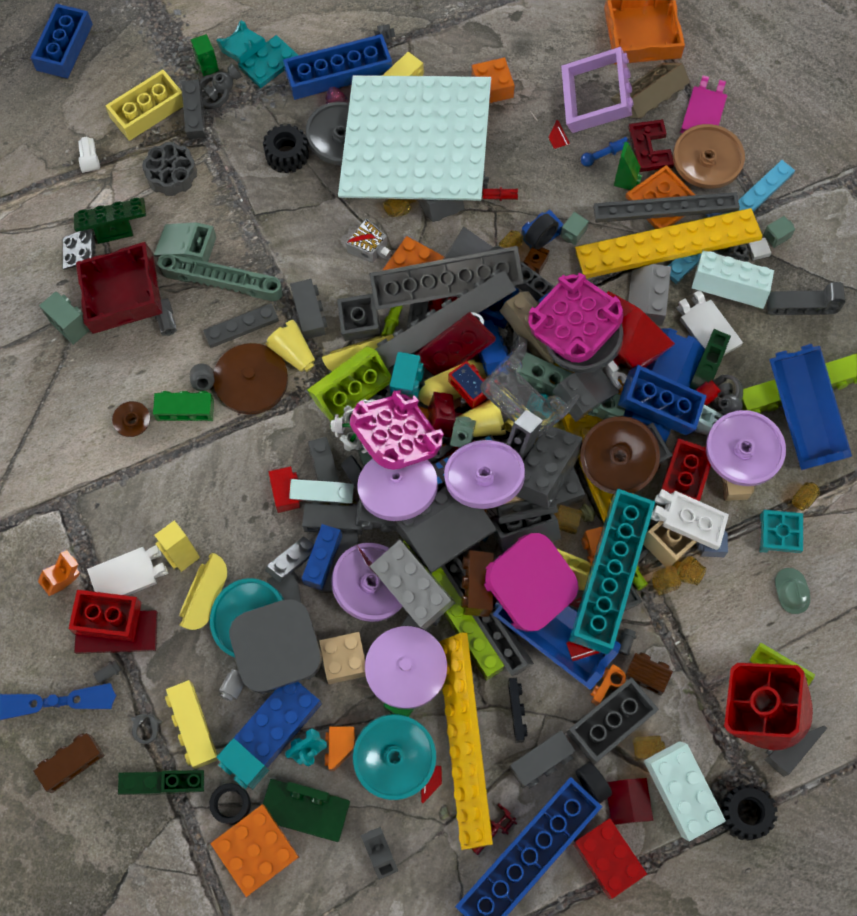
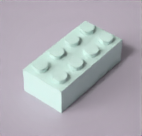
M703 250L696 268L692 289L763 309L771 291L774 270Z
M679 741L644 760L682 838L690 842L726 821L688 744Z

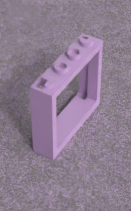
M621 47L561 66L566 125L572 133L632 115L631 107L634 104L630 97L632 87L628 80L631 77L630 70L627 67L629 60L627 53H624ZM617 62L621 103L578 116L574 76Z

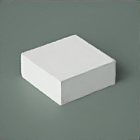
M766 238L747 243L748 249L751 250L752 260L770 257L771 251Z

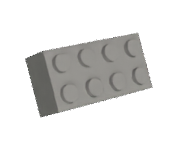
M401 540L397 541L370 565L371 569L420 628L426 630L456 603L407 544Z

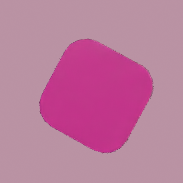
M581 273L569 276L562 275L558 278L559 283L536 308L532 306L529 311L528 323L531 333L538 340L564 359L580 363L594 356L623 322V309L620 300L616 296L613 298L589 282L585 275Z
M400 390L394 391L392 396L366 404L363 400L358 402L350 416L352 430L371 457L380 466L392 470L401 469L436 456L442 445V437L444 435L441 429H433V426L417 406L419 400L415 396L411 398L400 394Z
M531 533L518 538L519 540L494 562L488 564L485 568L487 571L485 575L486 583L484 584L486 590L494 594L512 619V625L516 629L526 632L538 631L545 627L572 603L579 589L578 580L574 572L551 540L543 534Z

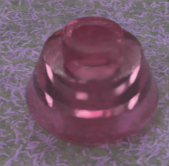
M330 87L325 98L327 100L326 104L332 102L348 103V98L338 88Z

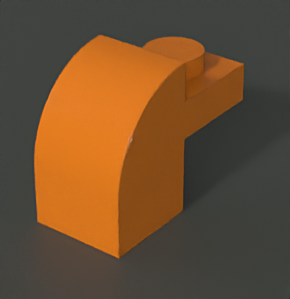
M66 550L60 553L55 565L42 570L38 582L49 596L65 589L79 576L80 572L77 569L78 563L76 559Z

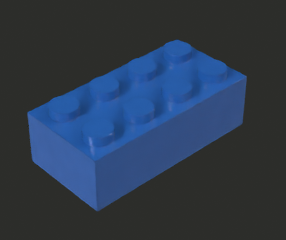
M60 4L55 5L31 55L36 71L69 78L93 25L88 11Z
M637 365L628 372L618 406L681 434L688 435L697 429L707 395Z
M299 682L278 688L236 734L234 739L268 768L320 708L322 703Z

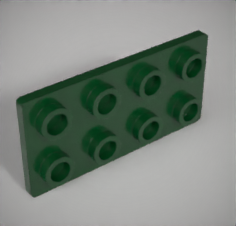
M136 197L126 202L118 201L108 206L100 205L90 210H79L74 213V230L79 232L93 228L98 244L132 237L134 234L130 220L146 216L144 198Z
M270 779L263 804L278 826L339 842L350 801L303 785Z

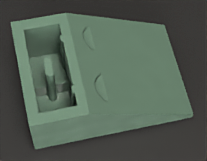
M197 222L165 224L154 256L160 257L163 254H173L208 262L217 238L214 227Z

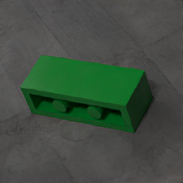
M161 391L160 393H154L153 415L156 421H213L214 398L212 393L207 391H199L198 393Z

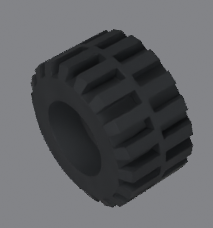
M280 124V127H273V130H269L267 132L268 135L264 136L263 148L268 165H271L273 170L277 169L280 173L282 171H285V173H289V171L296 172L297 168L300 170L302 164L305 165L307 163L306 159L309 158L307 138L301 129L298 130L297 126L291 127V124H287V126ZM284 146L294 147L289 151H279Z
M743 784L727 792L724 795L725 798L720 802L722 804L720 810L726 820L724 822L725 826H723L725 830H729L730 835L733 837L737 836L738 839H746L747 841L762 838L769 834V831L774 828L775 825L773 823L777 821L778 817L775 816V812H778L777 807L773 806L775 801L773 798L770 799L768 797L770 793L762 791L760 786L754 787V784ZM749 800L756 806L758 820L754 825L745 824L739 818L737 809L740 801Z

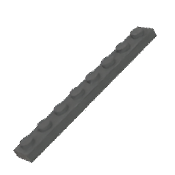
M737 192L594 203L593 209L595 222L600 223L739 211L740 206Z

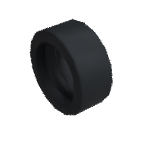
M549 214L541 215L528 229L525 235L526 242L534 249L542 248L555 235L559 223Z
M587 762L576 770V775L583 788L599 804L612 795L607 781L591 762Z
M226 783L217 787L212 793L209 807L216 820L223 824L233 825L249 814L251 800L247 791L240 785ZM229 791L238 793L242 799L240 812L231 817L224 816L218 809L219 798L222 794Z

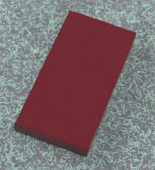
M469 312L414 355H419L421 363L424 364L423 366L435 376L465 361H469L495 342L496 337Z
M157 610L140 611L134 642L75 634L74 653L156 651Z

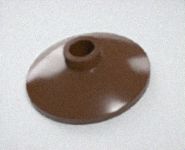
M136 401L125 402L114 411L112 424L120 435L135 437L142 434L148 428L150 413L142 403ZM133 419L136 420L135 423L130 424V421H131V420H133Z

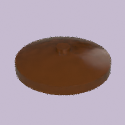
M247 343L230 349L219 359L214 369L215 382L213 386L219 400L230 410L247 415L259 414L271 409L282 399L288 386V372L282 357L269 347L258 343Z
M613 416L598 422L585 436L580 453L581 465L587 478L600 490L610 494H614L617 489L634 493L644 488L655 476L660 462V448L654 433L644 423L632 417Z

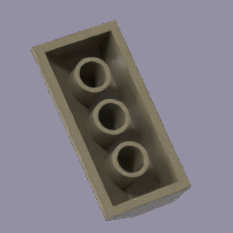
M661 63L632 83L630 97L634 105L631 107L632 115L628 117L640 119L649 110L657 108L659 103L670 99L672 94L683 90L684 86L690 83L683 63ZM620 92L611 98L615 104L621 103Z
M529 291L520 292L506 301L500 312L517 335L528 340L527 348L534 356L554 365L556 363L550 357L546 345L531 333L528 323L530 309L532 306L536 308L539 304Z

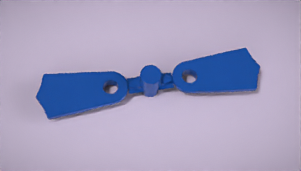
M111 683L74 690L68 696L58 697L53 694L43 699L36 694H0V720L37 713L42 707L59 708L60 706L69 705L73 709H112L117 695ZM80 696V702L74 703L75 697ZM37 701V706L32 708L31 703Z

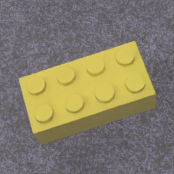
M161 70L105 105L111 120L130 141L183 107L182 91L164 70Z

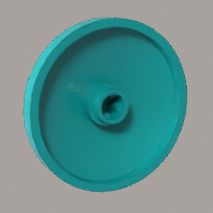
M254 578L241 579L225 587L215 599L210 613L211 633L219 648L228 655L235 657L229 632L232 622L237 616L245 612L284 600L281 593L271 584Z
M400 714L384 715L368 723L358 735L353 748V766L361 784L373 795L388 800L405 799L418 793L432 777L436 765L435 744L426 728L415 719Z

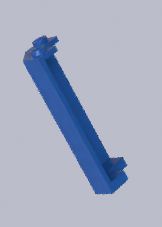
M663 328L661 330L675 345L648 365L646 369L689 387L705 348L694 337L688 335L685 338L677 335V331L674 329ZM625 409L623 416L635 418L646 426L654 423L666 443L671 431L670 428Z
M812 344L802 346L801 351L795 353H787V350L776 353V357L769 360L801 470L852 457L821 347H813Z
M498 600L494 604L496 610L493 615L590 690L602 678L608 664L619 653L621 644L615 640L613 650L608 655L597 653L572 661L567 642L569 641L578 611L570 605L545 627L538 631L526 632L516 629L512 625V619Z

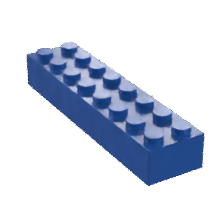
M570 777L460 900L455 908L463 916H507L603 806Z

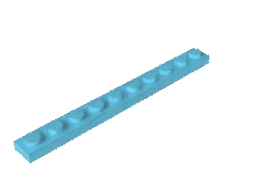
M781 160L738 200L739 211L751 208L754 212L794 174L795 170ZM701 254L678 258L668 265L671 267L670 280L675 284L681 281L698 265Z

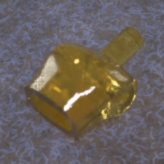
M388 199L383 202V208L392 218L404 216L411 211L410 203L417 201V199Z
M692 556L686 557L682 562L676 561L672 565V567L678 569L676 578L679 581L697 586L702 581L707 569Z

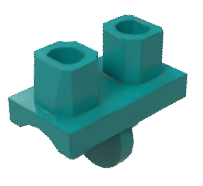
M311 728L306 731V738L304 740L296 738L291 741V748L285 752V756L293 758L299 765L305 764L309 767L315 762L314 756L327 748V742L320 738L318 731Z

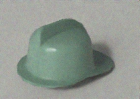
M794 568L780 570L775 578V586L781 606L791 614L805 612L810 605V590L804 575Z

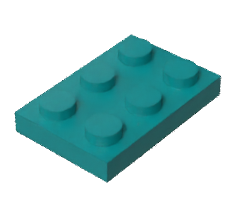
M275 35L242 64L238 63V67L261 89L285 71L283 59L299 55L280 37Z

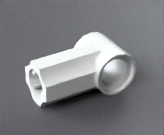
M82 137L78 141L80 151L79 164L82 173L100 170L93 138Z

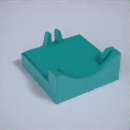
M242 20L239 21L235 32L231 36L216 40L221 52L240 64L266 45L265 39L248 29L246 23Z
M763 510L760 514L761 541L759 552L767 553L771 550L802 553L803 513Z

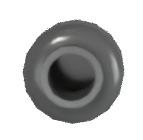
M203 363L194 365L191 368L189 375L192 387L198 391L209 390L215 382L212 368Z

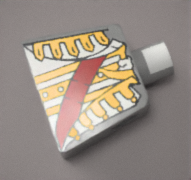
M368 219L363 221L346 242L349 254L371 263L378 256L387 260L392 253V250L386 247L387 236Z

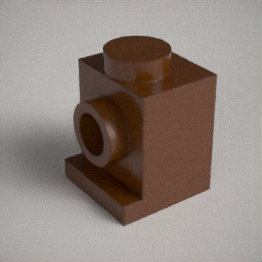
M532 247L523 263L540 275L548 261L550 250L543 247L540 249Z

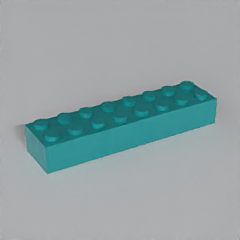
M617 489L612 496L569 638L570 642L607 655L613 650L655 501L621 489Z

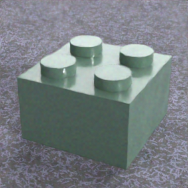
M55 291L39 305L48 321L73 345L90 331L84 324L83 312L77 306L73 307L71 301L64 294L61 296Z

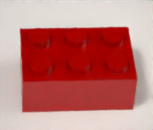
M678 438L661 489L669 494L677 491L700 501L711 467L706 447Z
M77 590L68 629L76 635L134 642L142 602L134 596Z
M610 818L572 843L609 900L615 898L647 875Z

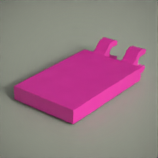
M702 76L699 87L694 86L680 133L702 124L719 126L727 94H723L726 81L719 80L715 92L706 89L709 77Z

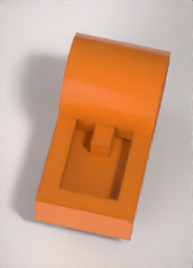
M614 664L611 665L610 669L606 667L601 685L598 686L596 684L591 693V696H593L591 703L596 706L601 703L608 688L617 690L626 681L625 673ZM617 675L621 680L620 684H614L610 677Z

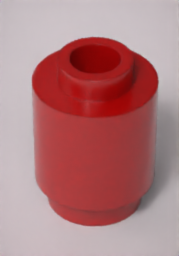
M712 380L708 383L705 382L696 389V391L707 395L704 403L706 406L716 399L721 392Z

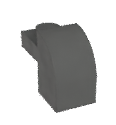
M381 827L361 835L378 879L380 880L398 872Z

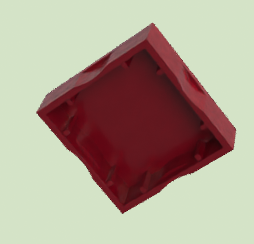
M146 242L128 246L110 254L98 255L76 262L78 282L82 292L83 320L92 334L163 314L154 256Z

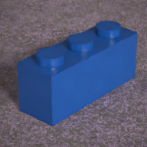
M324 524L321 525L301 578L305 586L323 591L342 539L341 530Z

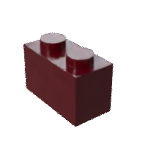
M433 392L428 407L429 422L433 429H441L444 434L443 436L450 437L456 421L452 394Z

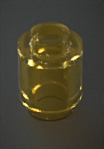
M510 230L499 242V246L502 248L518 246L519 248L524 243L523 236L516 230Z
M805 482L794 494L792 504L801 511L809 509L820 496L819 487L813 482Z

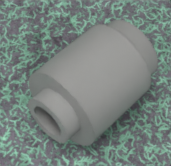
M232 669L226 675L219 689L220 697L227 701L237 700L244 687L239 671Z

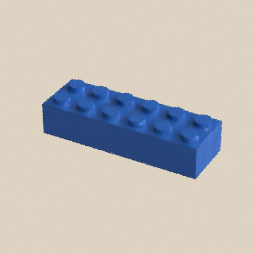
M382 34L283 59L285 74L294 100L352 85L353 75L382 76L392 67V60Z

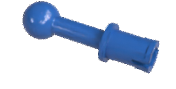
M627 137L613 143L609 142V147L593 154L584 153L581 156L582 165L586 167L592 166L595 160L610 153L615 156L617 152L623 149L624 142L628 141Z

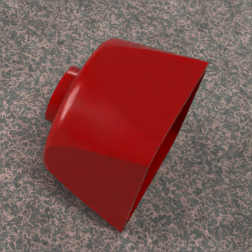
M607 291L608 295L613 298L616 296L620 300L623 309V344L618 355L613 360L617 367L622 364L630 370L637 365L646 368L675 345L640 308Z
M736 663L730 669L725 729L730 734L754 746L768 750H784L799 743L808 733L813 717L811 695L802 668L798 665Z

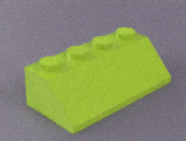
M366 346L307 389L319 409L331 422V420H335V414H338L339 418L344 415V408L346 406H351L354 409L358 402L364 399L369 400L389 385L392 376L378 352Z

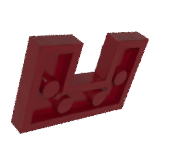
M663 119L629 124L628 130L634 155L641 167L639 172L660 170L666 165L669 168L674 167L671 149L653 151L651 140L666 138L667 133Z

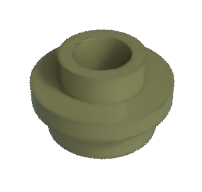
M586 503L582 504V507L579 508V513L583 521H594L595 511L591 505L588 506Z

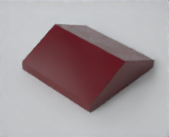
M647 778L607 782L612 791V795L607 799L610 819L614 825L653 821Z

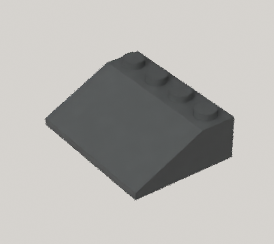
M447 487L437 492L431 505L421 514L407 520L395 521L397 532L430 573H433L496 531L495 526L484 509L472 508L461 504L450 495Z

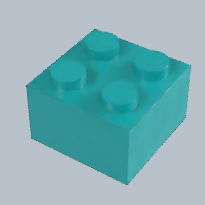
M403 352L397 353L390 382V396H392L394 391L400 390V394L411 398L413 396L417 399L419 398V383L422 382L424 375V364L421 363L419 355Z
M234 738L216 757L220 761L218 766L229 775L234 773L236 776L233 779L244 789L250 787L253 790L270 771Z

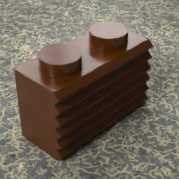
M635 653L625 673L626 679L629 680L632 677L639 686L661 696L673 673L669 669L670 666L660 661L656 663L650 660L651 657L645 653Z

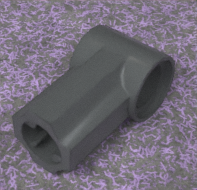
M169 298L161 300L163 314L155 316L162 336H170L177 331L172 315L173 310Z

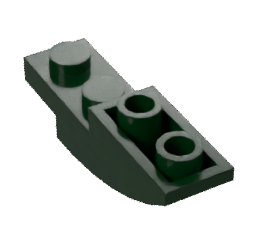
M713 329L689 388L696 390L705 382L708 383L710 380H714L731 335Z
M204 770L118 773V795H165L204 792Z

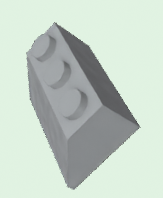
M652 264L632 270L628 302L640 308L656 325H663L667 311L671 267Z

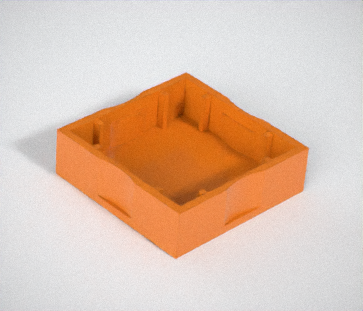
M606 0L604 11L611 49L621 47L623 52L627 53L629 63L682 58L685 43L677 17L676 0Z

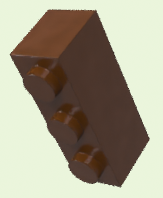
M469 551L467 557L463 558L462 568L465 569V576L462 579V588H465V595L462 596L461 607L464 608V615L489 617L493 610V593L487 591L484 584L486 583L485 575L487 571L485 568L490 562H494V553Z
M82 733L73 739L72 744L58 749L55 752V756L41 761L37 765L38 768L33 770L45 791L52 794L105 755L92 735Z

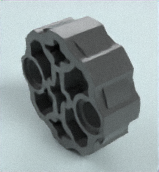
M165 142L163 145L154 146L148 151L146 159L143 160L142 168L150 188L155 192L164 193L166 196H175L179 192H186L192 187V182L197 177V168L190 150L185 146L176 145L174 142Z

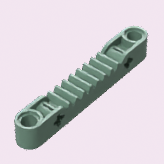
M163 254L158 258V266L162 275L166 278L183 282H199L201 285L205 283L207 286L212 285L214 288L219 286L221 289L226 288L228 291L231 289L235 292L240 291L242 294L246 293L251 297L268 301H277L283 295L280 280L273 276L173 254Z

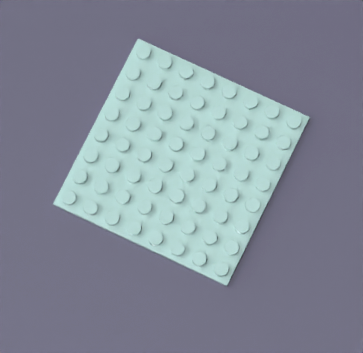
M353 75L338 197L481 201L491 77Z

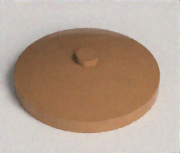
M702 124L691 127L680 135L674 147L673 162L680 176L690 184L700 188L716 189L732 183L739 176L745 162V151L738 137L728 129L713 124Z

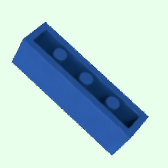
M492 319L486 320L483 325L496 337V340L478 353V356L489 380L493 378V374H500V371L509 374L512 361L509 360L510 356H508L507 347L504 346L503 338L499 334L498 326H494Z

